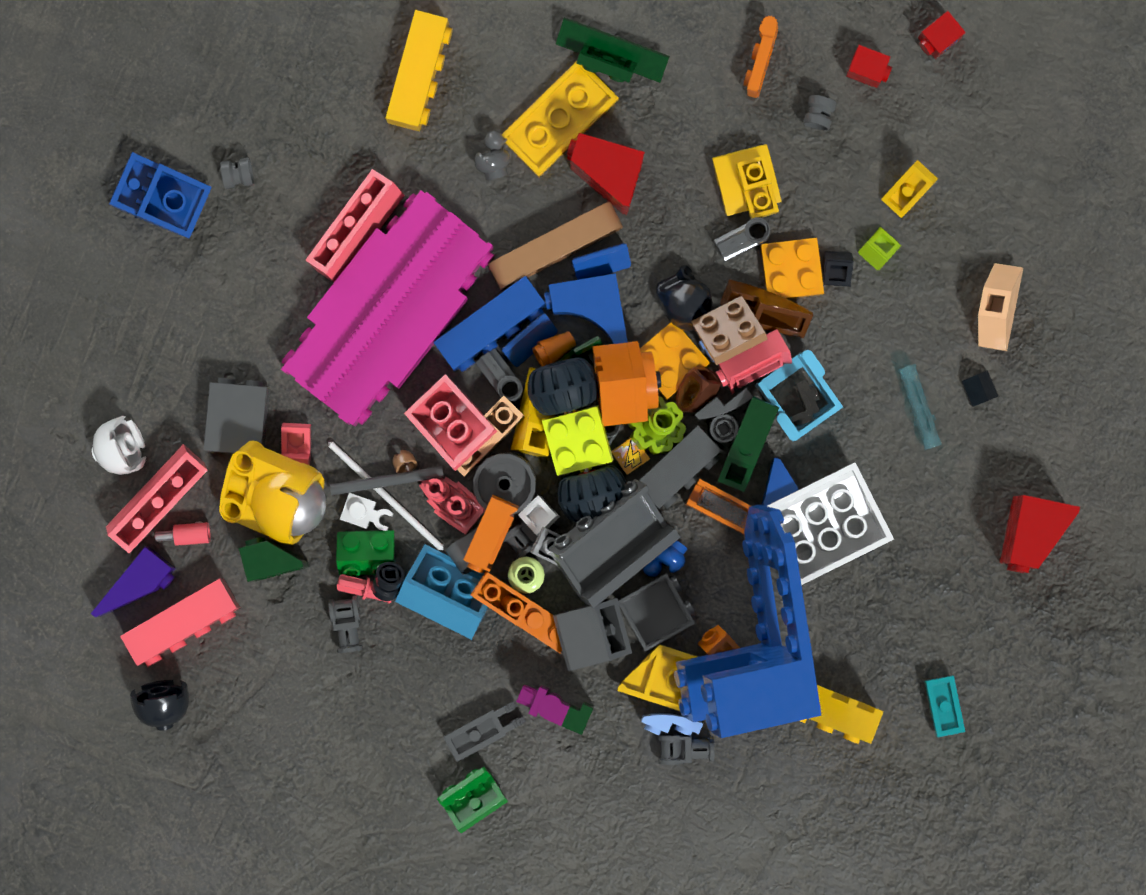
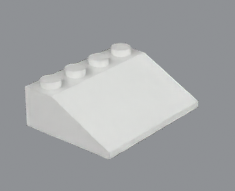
M856 463L768 505V507L781 511L784 517V523L781 526L785 533L791 532L793 536L801 585L894 540Z

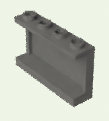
M636 479L625 483V489L621 491L623 496L620 500L616 501V504L612 501L608 506L600 509L602 514L598 517L595 516L592 519L590 516H585L576 523V527L567 534L556 538L554 544L547 549L580 600L592 608H595L681 538L675 528L667 525L647 493L649 491L647 484Z

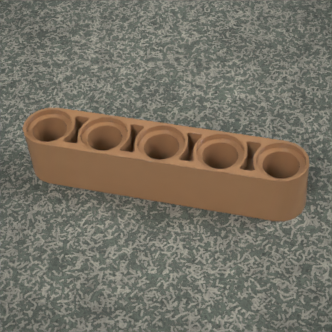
M607 202L489 263L488 267L500 290H505L524 276L529 278L616 233L623 228V225L611 202Z

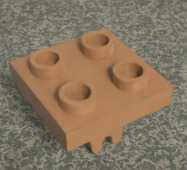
M742 296L691 321L694 330L716 365L767 340L764 329Z

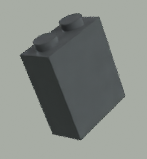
M218 378V383L210 382L204 451L234 454L248 441L252 440L258 441L265 447L270 389L263 387V382L247 380L246 385H235L234 379Z

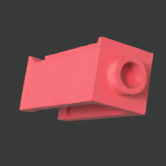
M777 329L766 334L767 340L718 364L719 370L715 373L718 375L723 387L728 385L733 394L735 393L734 388L737 387L739 389L782 367L783 363H792L790 350Z

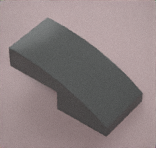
M746 388L725 406L716 397L693 417L696 421L713 419L722 414L725 415L747 403L753 396Z

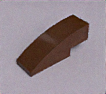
M729 279L720 301L721 306L742 296L764 330L774 331L777 329L782 334L800 338L805 337L813 317V312L767 290Z

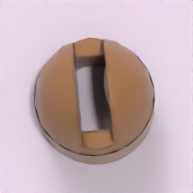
M400 450V454H395L392 459L397 473L413 471L417 467L414 455L407 450Z

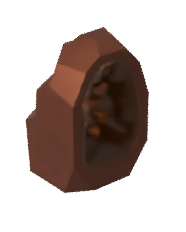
M693 367L684 376L678 387L676 395V405L682 412H696L705 407L708 401L715 397L721 386L718 375L705 367Z

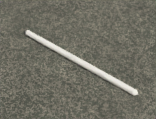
M328 442V447L362 479L371 478L334 442ZM382 487L374 489L438 550H443V544Z

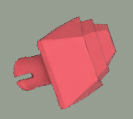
M447 477L445 479L433 478L424 480L419 485L428 498L427 502L435 509L434 513L465 535L485 512V509L478 503L476 496L459 481L455 483Z

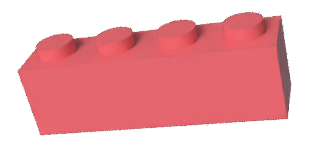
M372 169L309 254L306 261L317 272L334 283L376 228L381 229L405 195L392 181Z
M183 444L106 526L107 535L125 551L130 553L207 471L205 463Z
M220 578L120 637L136 665L139 666L145 663L147 667H150L162 660L160 654L170 649L174 653L187 645L185 640L195 635L198 639L210 632V625L220 621L221 624H224L236 617L234 611L239 609L240 606L224 578Z

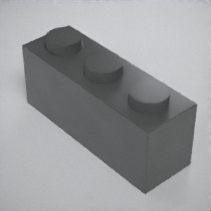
M697 426L639 481L647 484L649 488L647 493L657 509L662 506L668 509L679 498L675 494L683 486L688 490L700 479L696 474L703 467L709 470L720 460L717 454L721 449Z

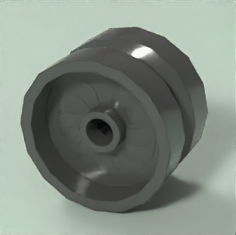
M498 452L488 456L479 465L473 478L474 494L478 503L485 510L492 495H496L519 506L518 510L512 514L514 515L523 511L531 503L536 490V475L531 464L523 456L513 452ZM502 479H507L510 482L509 488L506 490L503 489V486H499V482Z

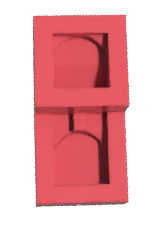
M282 424L281 455L310 465L311 424Z

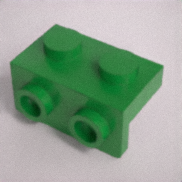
M394 530L337 532L336 562L339 575L343 574L352 577L375 575L380 564L384 562L395 563Z
M485 767L472 770L467 774L466 779L457 785L447 787L442 792V795L437 798L460 833H463L508 802L494 777Z

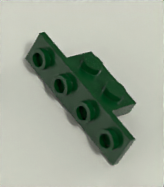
M565 17L555 43L561 47L578 52L579 56L576 64L582 65L585 70L593 73H604L616 82L625 81L629 83L635 73L661 83L670 58L666 54Z

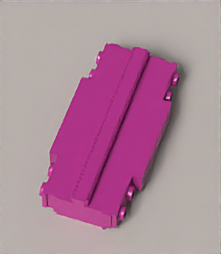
M422 190L417 195L413 193L407 199L403 206L406 210L400 218L396 215L386 227L388 230L387 234L376 228L307 318L315 324L314 328L308 327L299 338V341L302 342L296 351L291 349L281 362L284 364L281 369L284 373L292 375L297 383L339 414L338 417L348 425L352 424L356 427L358 423L363 425L372 414L370 408L377 400L380 403L390 391L387 387L389 383L400 389L434 345L433 342L442 335L468 301L467 297L461 293L462 289L464 288L467 291L477 279L474 274L479 267L485 268L494 257V254L491 253L494 249L491 243L484 242L478 233L463 223L452 212H449L437 203L436 198L428 192L424 193Z

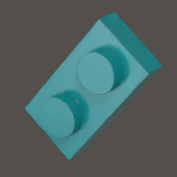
M954 676L924 681L936 737L965 732Z

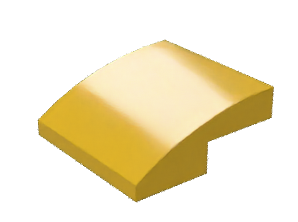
M767 144L712 158L717 184L720 187L724 210L727 216L748 211L737 163L759 156H765L776 202H781Z

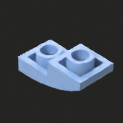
M670 713L645 714L641 718V722L646 724L644 729L660 735L661 731L668 733L672 723L676 724L675 730L691 736L692 732L699 734L703 726L701 721L692 722L683 715Z

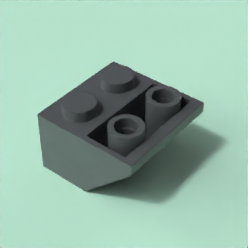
M617 598L604 600L595 608L586 605L553 616L568 671L607 662L632 653Z

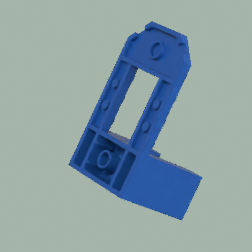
M764 505L749 507L744 530L745 540H743V551L745 556L748 557L750 567L747 569V577L749 583L753 586L754 592L751 603L758 618L756 634L761 643L676 662L677 671H674L675 683L680 688L682 697L679 699L681 714L692 722L706 720L708 729L720 738L822 716L795 541L791 532L785 533L781 526L784 523L781 511ZM770 567L777 569L779 573L776 584L777 590L783 599L784 607L781 608V617L784 624L787 625L786 647L781 643Z

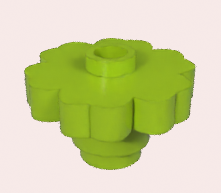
M659 396L658 408L647 409L648 421L628 424L634 430L630 435L631 440L636 443L640 450L649 448L653 455L670 452L673 445H677L683 440V434L686 431V426L680 422L683 418V412L676 403L668 402L665 404L663 398Z

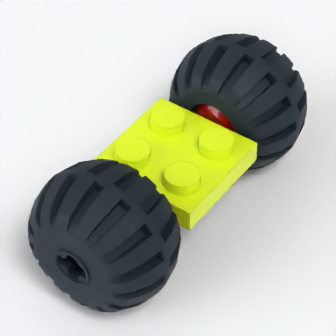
M572 358L542 366L533 370L528 380V396L539 413L543 415L564 413L543 419L542 424L557 476L574 472L562 478L558 487L559 506L567 518L573 522H578L585 516H590L592 519L595 516H600L602 514L600 509L608 506L612 501L616 504V501L622 498L623 494L621 491L625 489L624 485L627 483L623 474L615 466L609 464L602 465L612 462L613 457L599 406L575 410L591 404L595 401L598 393L597 374L593 366L584 358Z

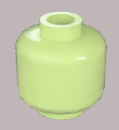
M527 556L518 558L509 567V583L513 589L520 593H532L539 589L544 582V568L534 558ZM526 570L525 574L521 575L522 571ZM529 570L532 573V577L528 575ZM527 577V578H529L530 580H527V581H526V580H523L522 578Z

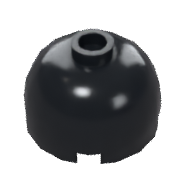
M161 680L142 685V691L137 694L134 689L130 694L134 714L147 726L156 727L160 731L171 729L174 726L173 724L181 720L186 714L189 705L187 684L184 681H180V686L174 685L173 680Z

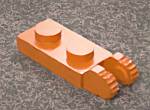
M772 15L765 16L763 21H761L759 36L762 40L760 44L755 43L751 57L752 60H755L753 70H747L743 86L747 87V95L754 98L760 95L777 37L778 22Z

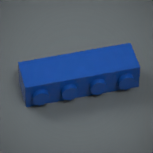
M524 276L433 343L454 372L458 369L464 372L475 364L474 358L483 352L485 355L487 352L498 347L496 343L504 336L507 339L513 337L521 330L519 325L527 319L533 322L541 314H544L542 309L546 306V303L527 277Z

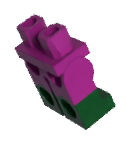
M523 685L516 702L529 707L530 711L528 714L534 717L540 714L541 717L580 735L583 734L593 711V705L584 702L582 707L578 708L564 702L557 693H548L550 688L543 685L539 687V690Z

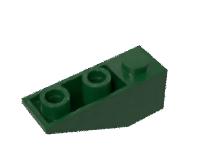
M754 396L752 397L718 482L745 492L779 410L778 406Z

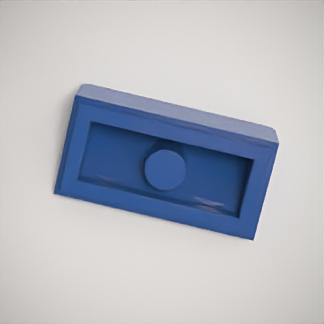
M622 243L574 258L572 265L577 280L603 276L631 267L627 244Z
M541 314L503 347L502 352L515 367H519L534 354L532 348L537 345L538 341L553 337L558 331L548 316Z

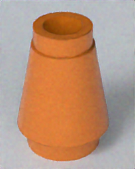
M567 331L538 341L532 350L539 364L545 366L557 362L576 346V342L572 334Z

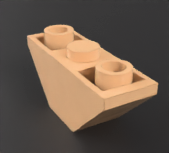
M994 264L983 288L978 313L979 347L1007 351L1023 273L1022 267Z
M505 396L484 415L497 432L457 469L463 476H466L486 458L524 417Z

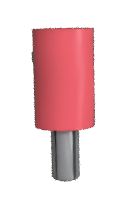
M199 521L191 524H178L173 526L172 531L155 532L156 541L174 540L175 546L210 543L211 539L208 522L203 523Z

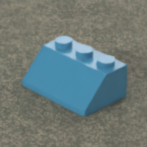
M425 544L407 574L395 602L472 640L488 609L486 605L470 595L484 573L473 570L462 575L450 556Z

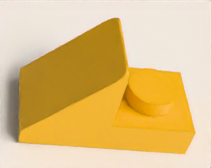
M917 160L881 200L902 218L938 178Z

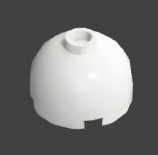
M125 416L114 418L102 424L94 435L92 455L95 461L106 471L119 475L140 470L146 461V456L141 458L140 448H145L142 434L132 420H124Z

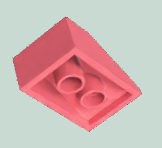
M446 374L404 413L455 471L497 432L476 405Z

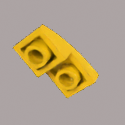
M765 156L737 163L750 218H762L779 213Z

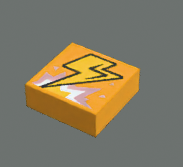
M631 438L611 451L626 475L650 460L644 450H640Z

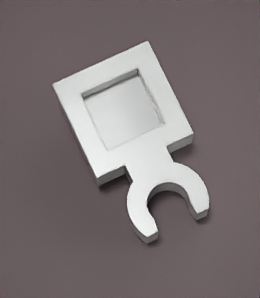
M349 493L340 520L368 529L371 521L374 522V525L379 530L388 531L389 527L383 526L380 523V517L382 515L393 517L394 513L387 509L376 511L374 509L377 502Z

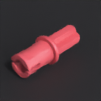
M343 574L339 576L336 586L338 591L362 596L363 600L367 597L382 601L373 594L371 590L373 581H370L369 577L365 580Z

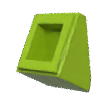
M880 227L858 253L876 270H880L902 245Z

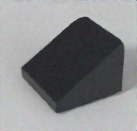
M824 252L823 285L851 287L854 262L852 253Z

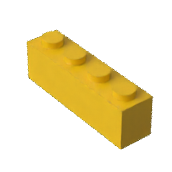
M415 10L386 114L387 123L419 132L422 125H427L431 109L427 108L429 97L434 99L438 82L434 81L437 71H442L445 61V55L442 54L444 44L449 45L453 28L449 27L448 18Z

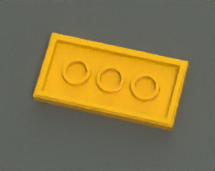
M575 62L502 133V136L507 138L505 144L540 177L568 150L571 139L577 140L579 133L584 134L619 100V97L595 73L585 70L582 65Z

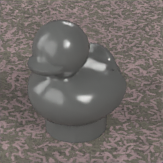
M495 130L488 132L484 139L486 147L491 151L483 154L478 152L475 156V167L485 174L486 180L497 179L508 174L506 166L509 163L510 155L508 151L502 148L507 138H504L500 132Z

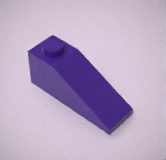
M144 547L91 612V615L101 617L152 594L160 588L166 589L175 578L172 573L176 568L151 547Z

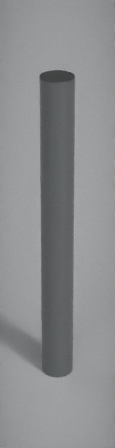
M439 466L330 484L331 495L444 477L443 467Z

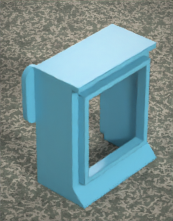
M810 350L800 352L792 358L791 364H783L782 367L776 369L755 384L767 402L779 407L776 414L777 422L792 441L798 440L843 408L840 401L823 379L825 374L824 368ZM803 367L828 404L795 427L769 390Z

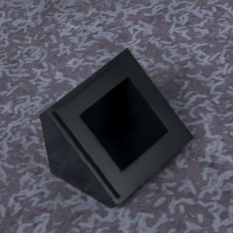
M988 370L961 381L972 407L998 397Z

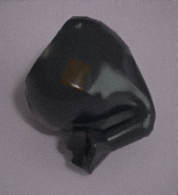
M687 265L681 266L675 275L660 281L656 286L655 292L658 302L669 321L681 330L694 331L691 321L710 312L713 301L710 289L705 284L694 281L695 277L692 275V270Z

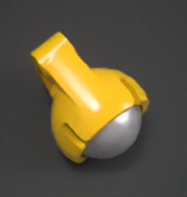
M248 441L230 459L221 492L219 512L222 518L229 523H239L269 536L277 542L294 545L304 534L316 528L324 517L326 510V497L323 491L324 478L317 469L310 465L300 463L269 450L258 441Z

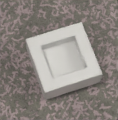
M540 495L518 514L537 536L542 527L548 529L560 517Z

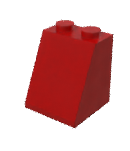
M579 133L577 140L571 139L567 152V160L571 161V170L604 199L611 202L619 212L625 215L628 214L645 152Z
M1026 495L1014 496L1000 563L1007 564V570L1019 573H1029L1030 569H1039L1078 515L1080 507Z

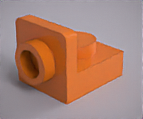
M719 625L705 632L702 639L698 642V645L708 655L740 648Z

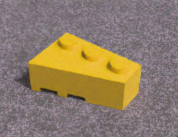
M817 685L822 716L809 718L818 722L816 728L831 734L835 729L843 732V738L856 744H859L860 740L871 744L884 711ZM807 719L800 720V721L803 722V723H806V720H807Z

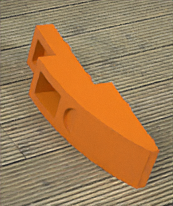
M486 571L470 595L558 653H561L562 647L555 626L554 615Z

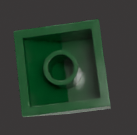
M265 537L245 541L246 547L239 548L247 582H256L310 567L307 560L273 541H266Z

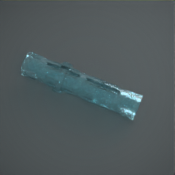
M913 364L899 369L898 372L901 375L915 417L913 423L915 427L918 426L924 449L928 450L942 445L934 424L936 418L935 415H931L916 365Z

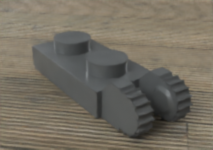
M515 700L496 711L493 709L443 736L456 762L507 735V732L526 722L522 716L513 719L504 727L502 726L498 717L513 711L517 707Z

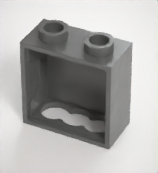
M667 573L618 600L622 612L644 651L651 649L695 624L692 617L696 616L694 609L689 601L683 603L678 594L682 591L681 586L675 576L669 578Z

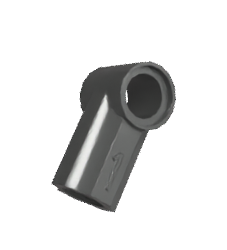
M752 218L746 224L715 239L714 242L722 258L727 262L756 246L764 244L769 238L770 226L763 218ZM756 224L763 226L766 232L759 239L753 238L749 233L750 228Z
M496 349L487 352L475 362L500 398L505 396L503 394L504 386L508 383H514L518 386L517 394L513 397H505L512 404L522 399L524 390L521 381L514 375Z

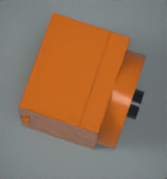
M638 341L593 346L594 370L598 377L597 400L604 426L648 421L647 409L658 408V388H661L660 371L655 370L652 352H640Z

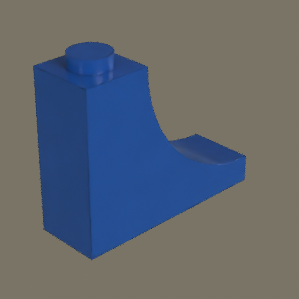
M616 273L549 285V292L544 293L546 307L553 310V316L571 315L583 318L600 328L612 344L627 342Z

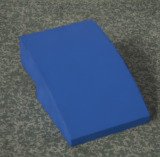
M132 152L108 205L189 239L212 187Z

